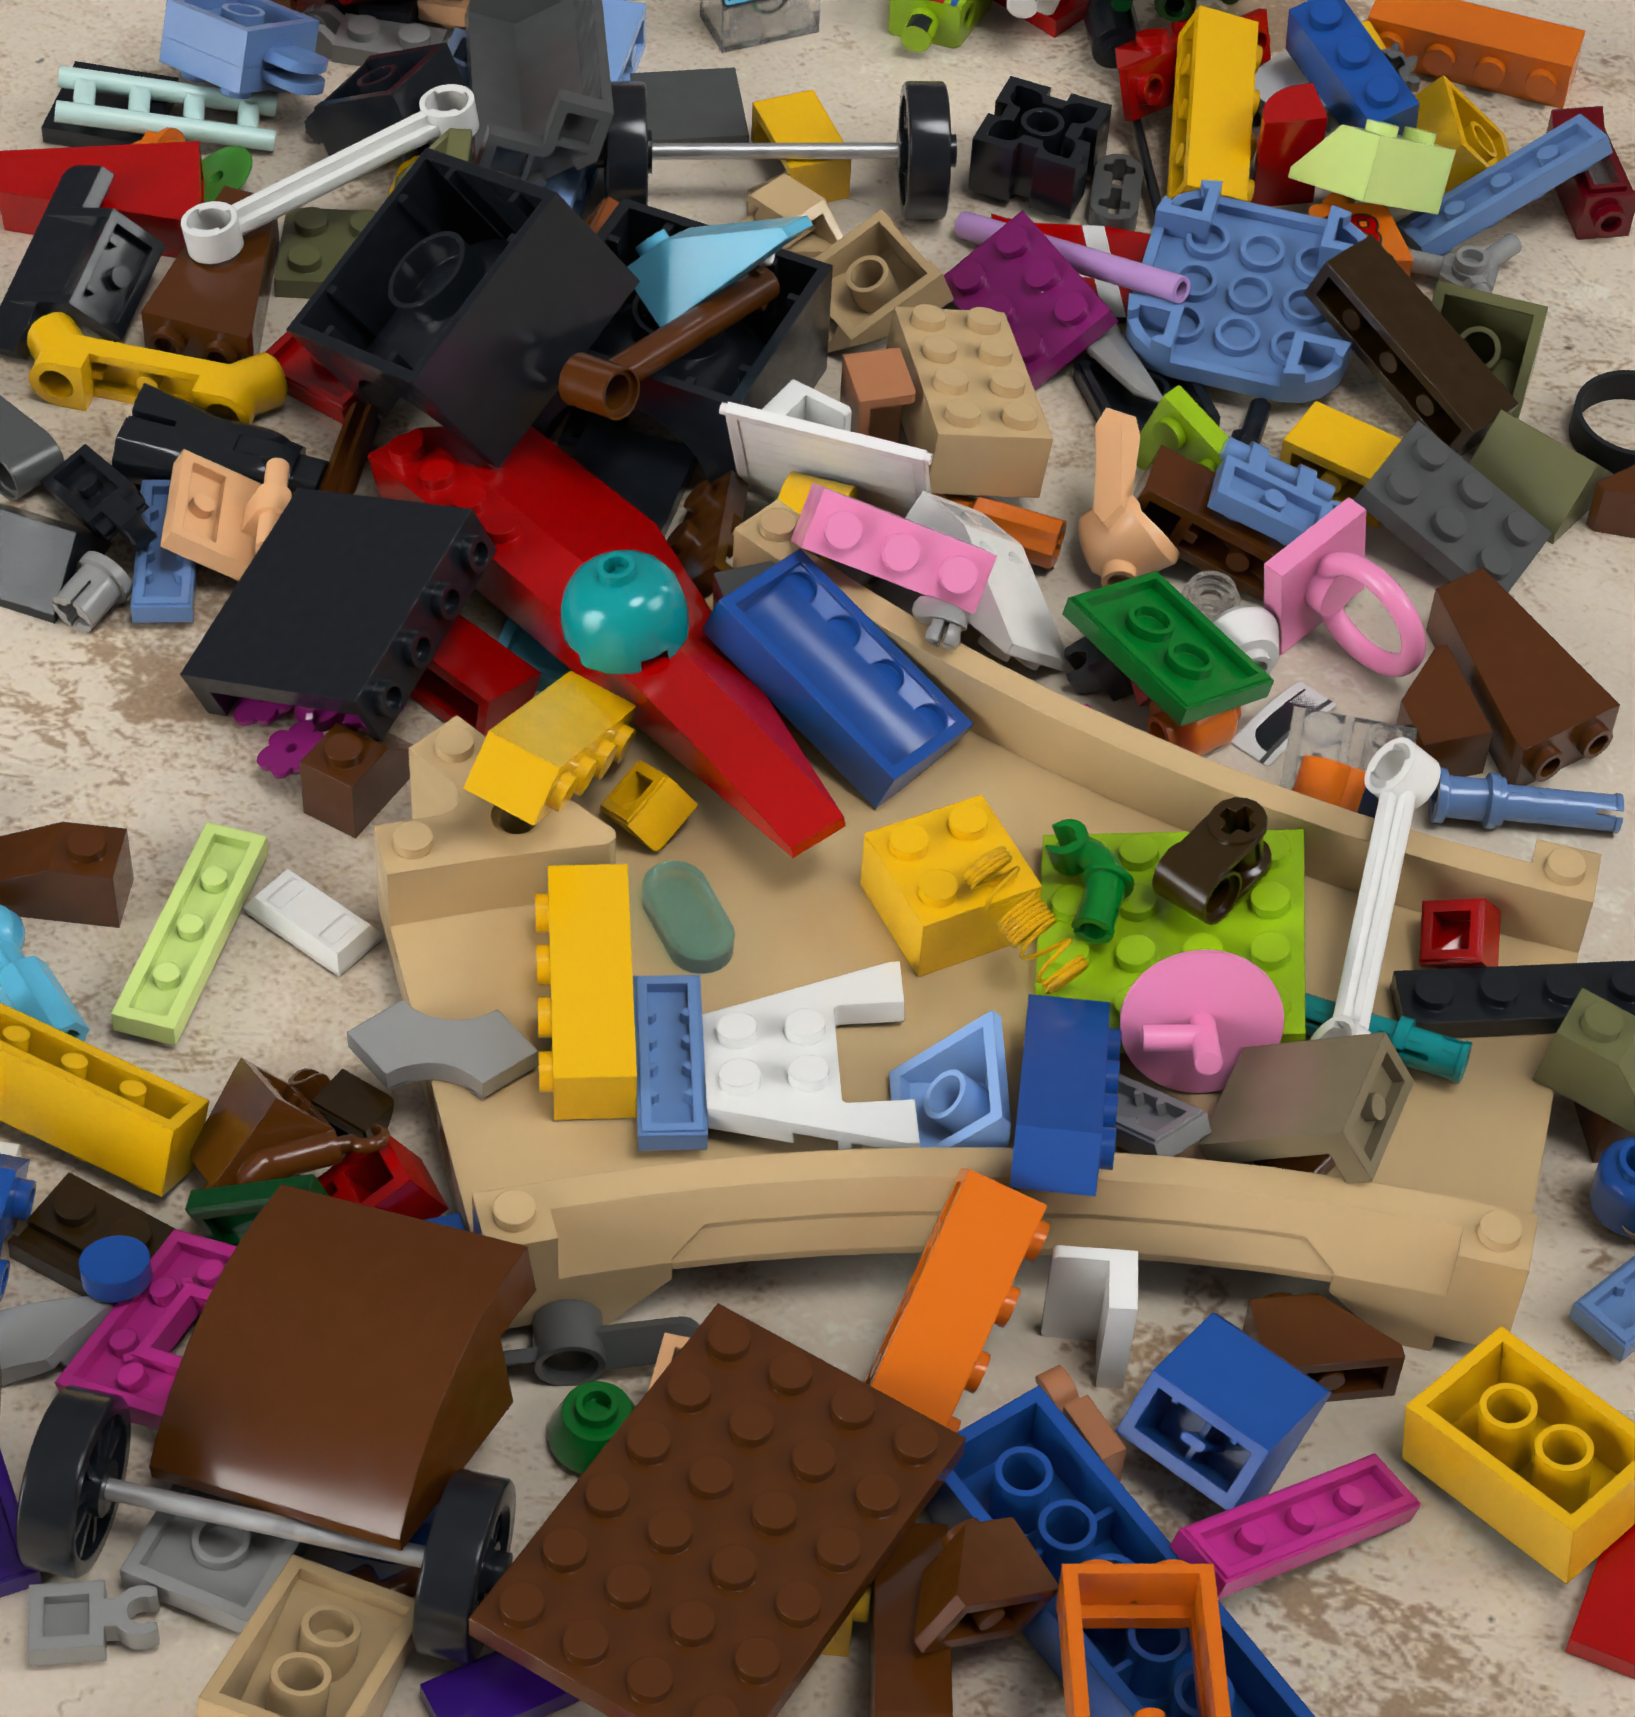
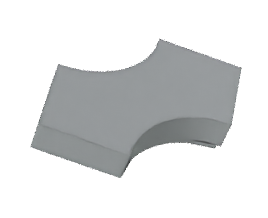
M401 1000L347 1031L348 1047L377 1079L390 1090L414 1081L440 1080L460 1085L480 1099H484L539 1066L538 1050L498 1009L476 1018L447 1020L423 1014L412 1008L404 1000Z

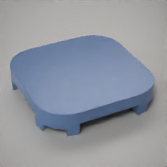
M1201 180L1200 189L1179 194L1173 199L1164 196L1155 211L1154 226L1142 263L1187 276L1190 280V291L1186 300L1181 304L1134 290L1132 294L1129 293L1125 338L1141 363L1147 369L1167 377L1278 402L1304 403L1320 399L1337 388L1348 368L1352 353V342L1342 339L1305 296L1304 292L1326 261L1367 237L1366 234L1350 222L1352 212L1332 205L1328 219L1227 198L1221 196L1223 181Z

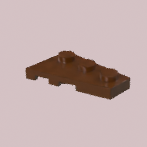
M730 470L713 483L707 480L702 481L691 491L684 502V508L688 510L685 518L667 539V542L703 598L713 593V573L733 569L725 561L726 557L730 559L733 556L734 536L731 533L743 521L749 486L733 470Z

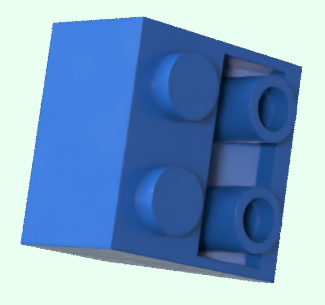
M1211 1313L1151 1372L1115 1432L1225 1510H1229L1269 1494L1332 1392L1219 1314Z

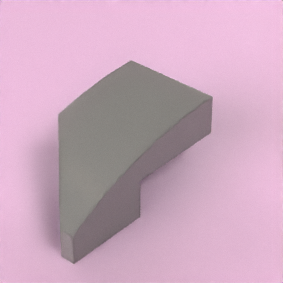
M90 1296L40 1301L0 1310L2 1386L53 1370L59 1363L66 1368L117 1302H103Z

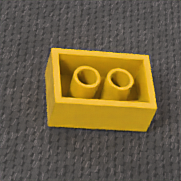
M1500 1326L1406 1404L1402 1459L1564 1583L1568 1584L1635 1524V1423L1504 1327Z

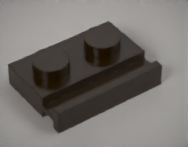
M68 1172L29 1216L28 1226L19 1236L13 1234L7 1243L10 1258L80 1296H89L82 1287L79 1258L90 1244L109 1236H129L140 1240L147 1246L151 1259L175 1228Z

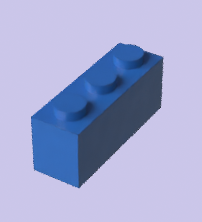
M1308 0L1289 9L1286 51L1309 83L1314 84L1319 97L1340 126L1343 124L1365 129L1367 119H1372L1399 126L1397 135L1401 136L1405 126L1416 128L1419 101L1345 0Z

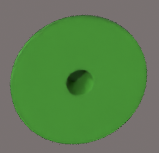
M229 146L213 152L202 160L205 178L204 203L215 201L224 186L240 189L250 175L253 164L252 156L247 149L241 146Z

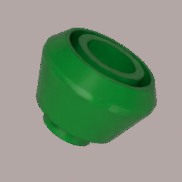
M591 1381L575 1387L559 1404L549 1421L548 1441L553 1454L564 1466L583 1474L634 1410L635 1404L622 1389L608 1382Z

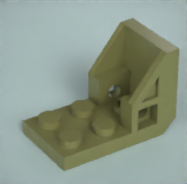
M449 128L429 148L473 163L472 129ZM415 161L396 177L394 189ZM299 207L285 215L274 276L275 297L310 299L372 219L376 211Z

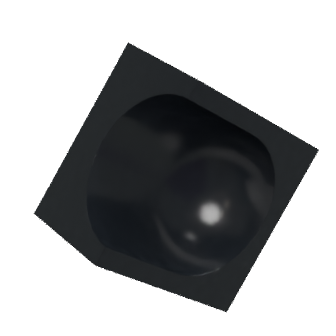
M426 147L286 330L363 404L376 405L379 409L378 415L385 418L401 397L449 430L486 463L499 468L558 391L560 373L567 360L576 353H586L640 280L557 192Z
M623 198L600 228L597 235L626 266H629L640 258L635 248L655 233L665 229L670 237L690 227L709 225ZM780 249L775 253L772 265L765 266L776 276L780 286V293L777 298L768 303L764 312L754 311L746 315L742 320L640 382V393L634 409L654 418L677 435L695 455L710 483H713L730 470L737 474L726 417L719 414L722 402L728 403L729 401L763 409L792 379L814 389L826 371L833 265ZM635 289L586 353L608 360L660 328ZM559 389L531 425L548 439H550L572 408V405L562 400Z

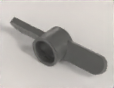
M565 1299L548 1303L534 1313L532 1318V1348L506 1350L503 1353L506 1367L534 1364L535 1373L541 1380L558 1386H576L595 1380L604 1370L654 1365L657 1361L664 1333L691 1337L700 1325L692 1318L685 1316L603 1325L602 1313L595 1305L582 1300Z

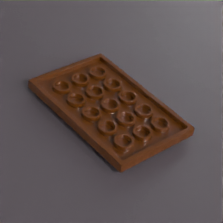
M717 1303L468 1618L469 1635L608 1717H776L964 1454L966 1438Z

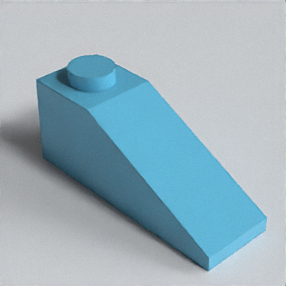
M805 215L690 227L670 237L665 229L647 238L635 248L640 258L627 267L640 280L635 287L636 292L659 327H662L722 289L729 287L808 230L813 224L808 216Z

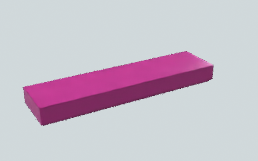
M1374 1453L1180 1528L1172 1540L1170 1548L1181 1560L1189 1564H1214L1219 1600L1408 1523L1415 1516L1421 1503L1378 1455Z

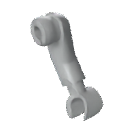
M929 595L920 596L913 603L912 612L919 622L929 625L926 631V641L938 647L944 633L942 647L948 650H956L960 644L961 631L967 630V618L964 611L958 606Z

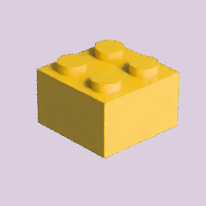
M982 794L864 833L860 885L917 977L1012 945L997 925L999 920L1017 904L995 912L985 910L986 900L1005 878L977 890H971V886H968V882H965V878H962L963 872L986 853L999 846H1005L1007 848L1006 851L1010 852L1009 855L1012 856L1009 864L986 880L996 877L1013 867H1020V871L993 898L989 904L990 908L1005 904L1032 890H1037V895L1033 899L1041 897V883Z

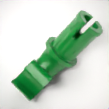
M1074 819L1061 820L1052 824L1060 847L1054 845H1045L1053 868L1060 874L1066 876L1082 874V882L1085 885V889L1071 928H1074V934L1084 941L1094 944L1108 943L1114 936V927L1123 899L1130 896L1135 886L1134 879L1125 870L1116 854L1102 842L1089 836L1082 822Z

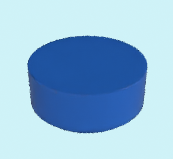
M117 1235L99 1239L90 1244L79 1258L82 1287L90 1297L99 1301H127L145 1291L152 1280L153 1273L149 1250L143 1242L133 1237Z

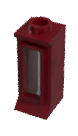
M1603 106L1551 110L1546 133L1576 115L1582 114L1608 135L1604 125ZM1610 138L1612 154L1593 164L1587 171L1576 174L1554 187L1577 240L1629 236L1635 213V191H1633Z

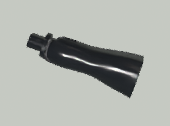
M147 383L143 384L134 402L132 416L126 417L117 434L112 457V466L135 486H141L142 480H171L173 463L183 449L261 484H264L266 463L272 458H282L290 465L288 488L292 496L298 488L318 490L329 463L327 460L307 456L304 446L291 442L286 436L274 430L225 418L186 400L172 396Z

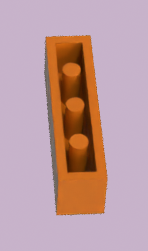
M1375 0L1367 20L1371 22L1387 49H1391L1394 42H1398L1399 51L1406 58L1415 55L1418 57L1417 66L1413 71L1415 73L1440 78L1444 75L1451 82L1563 109L1575 77L1586 32L1585 30L1462 0Z
M961 1168L864 1383L950 1430L958 1432L961 1420L952 1415L963 1391L975 1393L985 1375L991 1354L982 1351L993 1325L1004 1328L1014 1311L1021 1289L1013 1286L1012 1283L1023 1259L1033 1263L1044 1245L1050 1229V1223L1041 1219L1048 1205L971 1169Z

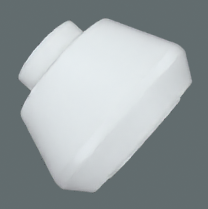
M1250 605L1232 607L1217 615L1211 622L1269 675L1279 659V625L1275 616L1266 609Z

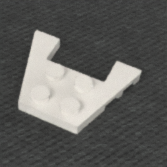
M900 961L887 962L702 1014L708 1128L790 1143L794 1142L796 1134L837 1141L838 1150L862 1148V1145L876 1148L920 1147L915 1099L846 1103L842 1100L835 1027L847 1024L904 1021V994Z

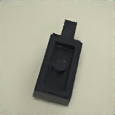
M84 444L40 481L51 497L99 539L103 537L105 541L109 542L119 533L129 545L139 552L157 537L155 532L151 530L141 517V514L149 506L136 486L87 444Z

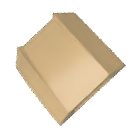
M880 209L814 258L815 260L833 265L828 353L856 347L887 337L889 335L894 306L915 307L920 304H930L942 308L954 300L943 273L931 260L927 261L902 235L895 222L883 209Z

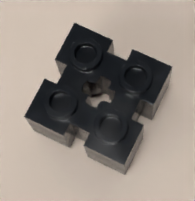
M1010 76L995 101L994 115L990 113L986 115L972 139L968 190L1009 201L1016 195L1030 198L1029 208L1070 220L1084 195L1086 180L1092 181L1098 160L1106 156L1112 105L1072 93L1068 100L1065 101L1051 97V87Z

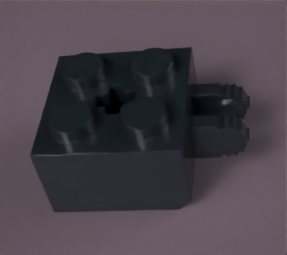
M447 42L370 55L361 67L324 101L315 106L313 113L304 121L305 133L309 135L313 142L323 143L328 155L331 156L419 112L420 99L430 89L446 84L465 86ZM427 143L399 158L401 161L410 160L414 156L421 155L425 148H429L430 145Z

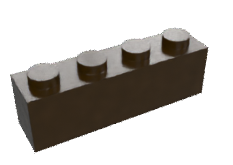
M1372 234L1326 261L1305 290V296L1344 341L1352 342L1351 349L1415 423L1417 421L1421 422L1460 456L1482 442L1501 409L1511 415L1519 405L1504 384L1495 377L1470 348L1469 344L1456 332L1436 309L1431 300L1423 294L1397 264L1393 256L1384 249Z

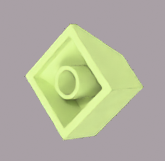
M1367 119L1365 129L1342 124L1290 167L1288 178L1362 202L1438 215L1456 150L1434 144L1437 136L1436 133L1405 126L1401 136L1397 135L1399 126Z

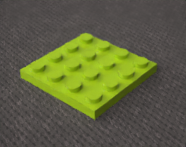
M1304 829L1267 830L1263 840L1269 845L1272 853L1270 870L1265 877L1257 881L1235 903L1224 919L1213 925L1204 923L1156 894L1152 887L1153 875L1162 856L1173 845L1181 842L1190 832L1089 834L1090 837L1102 842L1116 854L1125 870L1133 877L1135 883L1131 895L1123 899L1114 927V936L1110 942L1105 944L1089 943L1074 934V928H1071V924L1077 914L1085 889V885L1082 882V874L1066 876L1053 868L1045 845L1059 847L1060 845L1055 834L1043 835L1042 901H1045V905H1048V909H1051L1054 917L1057 918V922L1038 936L1037 952L1066 938H1072V943L1051 963L1041 976V979L1049 978L1079 955H1084V959L1089 962V967L1061 989L1052 994H1046L1045 990L1042 989L1044 983L1036 981L1037 975L1042 966L1059 948L1037 957L1035 995L1110 1002L1109 1028L1120 1029V1012L1126 994L1138 977L1148 968L1167 957L1193 950L1224 951L1243 957L1257 965L1269 976L1276 986L1284 1011V1028L1280 1043L1306 1041ZM1121 1040L1120 1053H1126Z

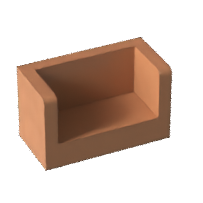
M900 347L843 354L840 402L851 408L850 431L900 443L902 405L914 403L916 390Z

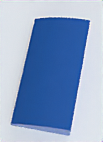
M801 548L718 600L702 628L703 633L756 687L766 694L768 699L875 809L938 760L974 724Z

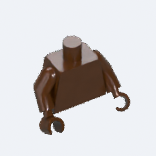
M240 1058L191 1149L190 1159L207 1180L202 1189L300 1176L302 1173L343 1163L342 1154L352 1151L359 1154L374 1153L388 1144L390 1132L384 1126L375 1124L371 1127L373 1137L359 1138L353 1133L337 1137L333 1127L312 1105V1100L330 1082L327 1075L313 1069L304 1068L294 1073L286 1082L255 1064Z

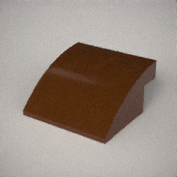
M281 1184L256 1216L230 1256L205 1303L188 1341L169 1392L149 1465L152 1477L402 1551L440 1501L450 1477L460 1468L464 1469L513 1403L500 1337L536 1291L528 1246Z

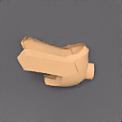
M1106 407L1095 425L1096 471L1093 507L1083 512L1078 519V532L1083 554L1091 571L1101 576L1102 587L1175 565L1180 555L1178 549L1169 538L1141 511L1140 503L1132 494L1140 444V433L1136 417Z

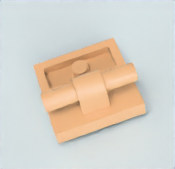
M183 449L173 463L160 547L239 581L292 498V493L288 488L289 463L282 458L270 459L266 463L264 484H261Z

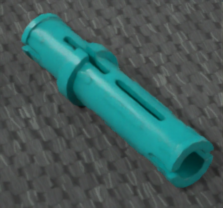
M1306 993V1035L1312 1037L1323 1023L1333 1018L1336 1002ZM1372 1013L1368 1030L1371 1033L1386 1032L1405 1066L1453 1080L1454 1083L1460 1084L1468 1065L1472 1042L1467 1040L1464 1042L1416 1027L1415 1019L1403 1015L1399 1021Z

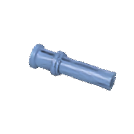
M1440 767L1441 774L1438 785L1429 798V820L1431 823L1441 824L1445 818L1480 821L1483 828L1494 829L1496 826H1501L1503 821L1506 820L1610 831V833L1617 834L1623 823V818L1597 814L1599 809L1624 812V797L1621 793L1606 794L1507 784V779L1501 777L1499 773L1490 772L1486 778H1473L1450 775L1447 768Z

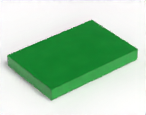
M1157 571L1068 597L1062 615L1179 726L1266 698L1269 695L1274 683L1271 676Z

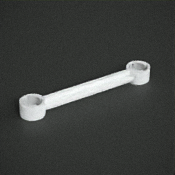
M458 84L434 87L421 97L419 112L232 205L211 201L192 207L181 219V227L189 256L193 260L204 264H216L230 260L242 250L244 245L243 235L431 141L435 142L449 128L472 129L473 137L479 129L473 92L469 88Z
M1405 737L1393 739L1382 746L1373 756L1366 769L1365 786L1372 794L1379 798L1333 1018L1323 1023L1310 1040L1371 1034L1368 1029L1413 811L1430 798L1438 785L1441 774L1440 765L1437 760Z

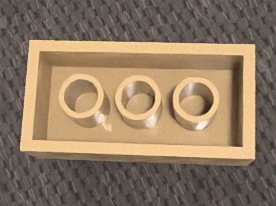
M920 304L915 307L894 306L886 349L900 347L916 390L915 402L902 405L901 421L909 445L927 450L928 453L933 454L932 463L929 466L931 494L1039 498L1053 437L1005 312H996L986 307H975L970 310L941 309L930 304Z

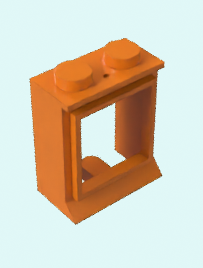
M1101 1559L1088 1560L1080 1564H1062L1056 1599V1612L1058 1613L1066 1717H1090L1083 1637L1084 1628H1189L1198 1716L1231 1717L1214 1564H1189L1177 1559L1163 1560L1155 1564H1114ZM1149 1707L1138 1710L1134 1717H1165V1713L1159 1708Z

